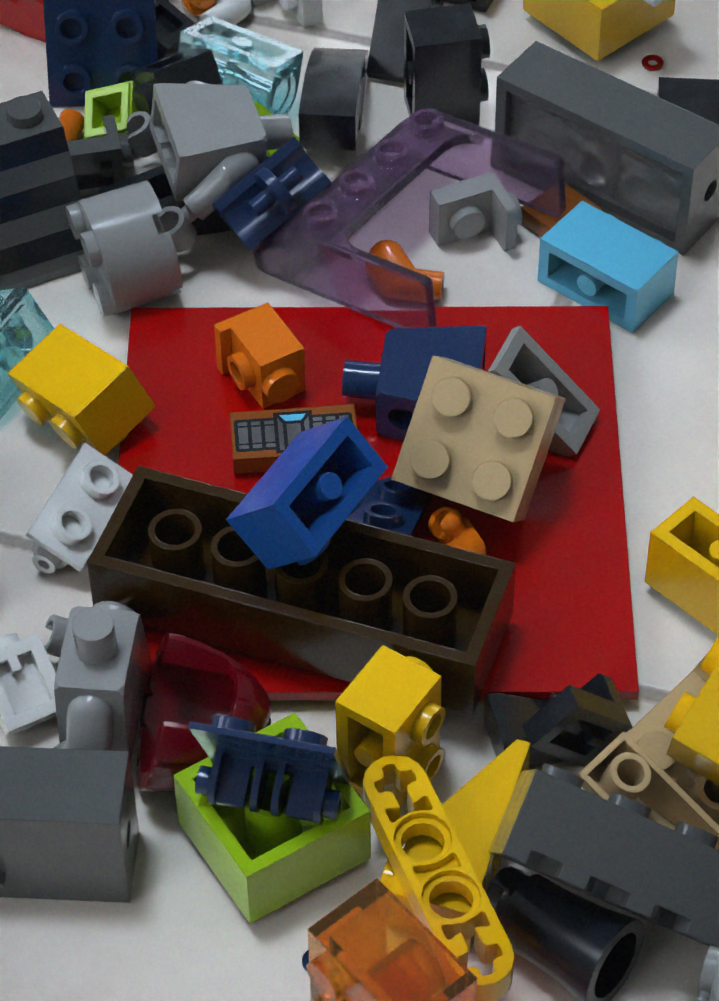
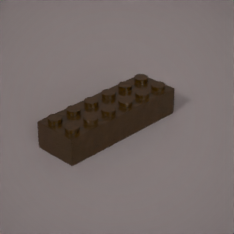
M137 466L87 561L93 605L101 601L121 603L140 614L143 626L180 634L194 640L348 682L354 680L379 648L384 645L405 657L412 656L422 660L433 672L442 676L441 707L474 715L513 614L516 563L346 519L330 538V544L325 551L310 563L300 566L297 562L268 570L226 521L247 493Z

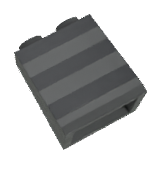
M43 91L15 97L12 100L0 103V297L81 271L78 255L84 254L81 240H76L72 233L65 209L66 206L81 200L63 125Z

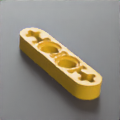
M390 755L379 758L372 762L365 771L363 802L370 810L371 824L449 988L460 999L464 1001H497L504 997L512 984L515 956L511 942L425 770L418 762L407 756ZM395 784L400 792L407 791L408 813L400 817V806L395 795L391 791H384V786ZM425 835L438 840L443 849L437 856L431 859L420 860L407 855L402 846L414 836ZM451 892L465 897L471 904V909L467 914L459 918L449 919L436 914L430 907V903L435 897ZM474 936V948L480 961L484 965L493 963L491 974L481 975L476 967L467 968L468 946L465 942L466 940Z

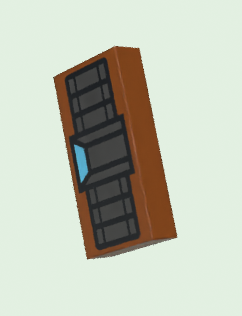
M354 404L230 413L234 474L267 472L299 432L346 416L357 428Z

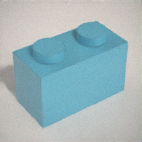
M582 200L540 238L538 281L582 306H608L609 321L634 333L674 294L679 252L665 245L660 240L646 235L618 220L613 215L605 213Z

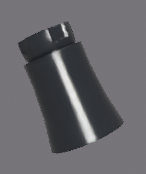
M511 865L502 868L492 878L486 894L511 942L513 952L522 956L557 981L578 1001H611L622 988L637 962L645 937L643 921L602 907L562 888L540 874L531 875Z

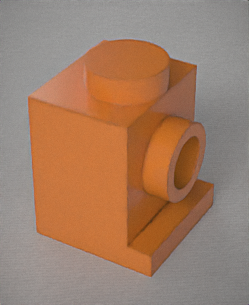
M268 302L214 325L217 368L222 375L230 372L237 387L240 390L248 389L262 409L276 403L285 402L294 395L306 391L304 347Z

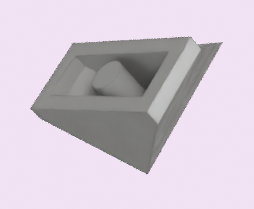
M521 325L515 327L509 333L488 372L566 398L548 451L566 457L577 455L600 409Z

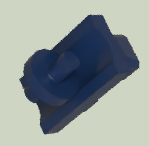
M293 137L215 201L212 206L247 250L250 251L332 182L310 159L299 141Z

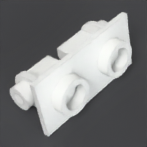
M84 443L26 534L28 538L35 542L32 546L34 554L32 562L34 566L40 571L50 574L54 573L56 569L64 568L69 564L80 572L93 552L133 474L87 443Z

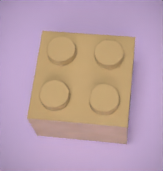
M432 356L391 480L511 522L525 520L566 398L446 357Z

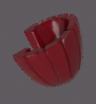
M167 632L159 644V649L156 651L155 661H153L147 683L152 693L145 694L140 722L142 729L139 733L140 741L137 749L136 766H138L136 782L139 790L175 792L173 775L209 757L188 729L190 721L211 725L214 715L232 716L254 723L256 725L255 733L271 724L269 697L257 678L242 664L202 642L176 633Z

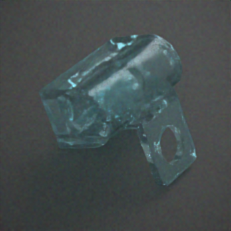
M209 16L181 31L178 52L187 48L212 49L223 85H242L249 89L253 101L263 105L273 115L288 114L296 98L304 51L213 16Z

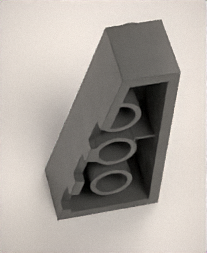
M544 763L542 770L533 769L521 772L488 852L706 946L711 945L719 948V850L715 849L719 839L717 836L681 821H678L675 830H672L648 819L652 810L648 806L614 792L610 793L608 800L581 789L585 781L584 779Z

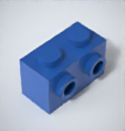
M347 416L299 432L226 521L268 570L297 562L300 566L306 565L325 551L330 544V538L346 518L362 505L366 499L367 492L388 466Z

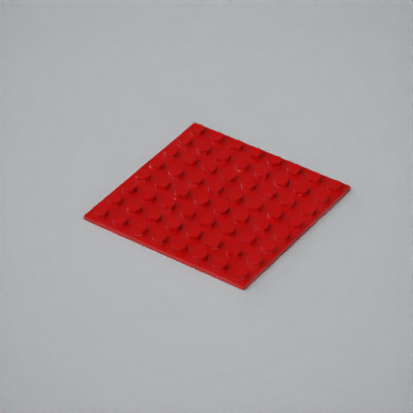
M608 306L272 307L304 347L306 391L294 395L285 402L276 403L262 409L248 389L240 390L237 387L230 372L222 375L217 368L214 325L255 307L131 308L127 365L156 407L120 443L118 465L131 474H134L137 466H142L247 494L266 472L234 474L230 413L354 404L358 431L388 466L379 477V481L383 478L392 477L404 440L382 436L376 431V400L342 397V378L345 360L381 363L385 334L391 329L478 325L487 326L485 371L488 372L511 330L521 325L600 409L577 455L566 457L548 451L525 520L511 522L433 494L412 536L433 541L434 535L430 533L428 528L431 515L442 507H454L459 510L462 517H466L480 535L485 543L487 556L516 563L513 614L479 700H484L485 695L490 693L549 700L569 685L579 689L582 688L599 673L612 678L621 700H638L639 687ZM143 626L151 656L147 678L148 683L156 651L159 649V644L167 632ZM202 642L242 664L257 678L266 691L269 700H337L351 683ZM147 683L143 701L145 699V694L152 693Z

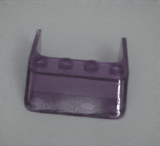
M431 108L418 110L362 150L329 179L332 182L257 244L254 247L253 253L255 264L265 274L396 328L437 327L432 280L428 276L356 248L349 242L351 236L425 169L458 181L494 171L507 192H514L520 204L554 217H559L566 210L564 159L557 153L442 113L439 110Z

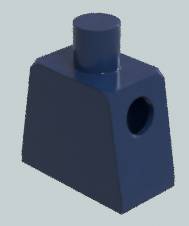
M487 326L391 329L385 334L381 363L345 360L342 378V397L376 400V431L382 436L404 440L432 356L446 357L485 371Z

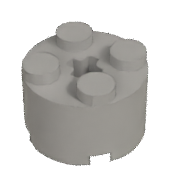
M147 180L85 198L65 207L72 233L76 240H81L84 254L78 255L83 278L88 289L93 288L96 302L103 317L131 310V308L141 307L181 293L180 288H183V281L174 242L170 231L165 232L157 215L163 213L152 186Z

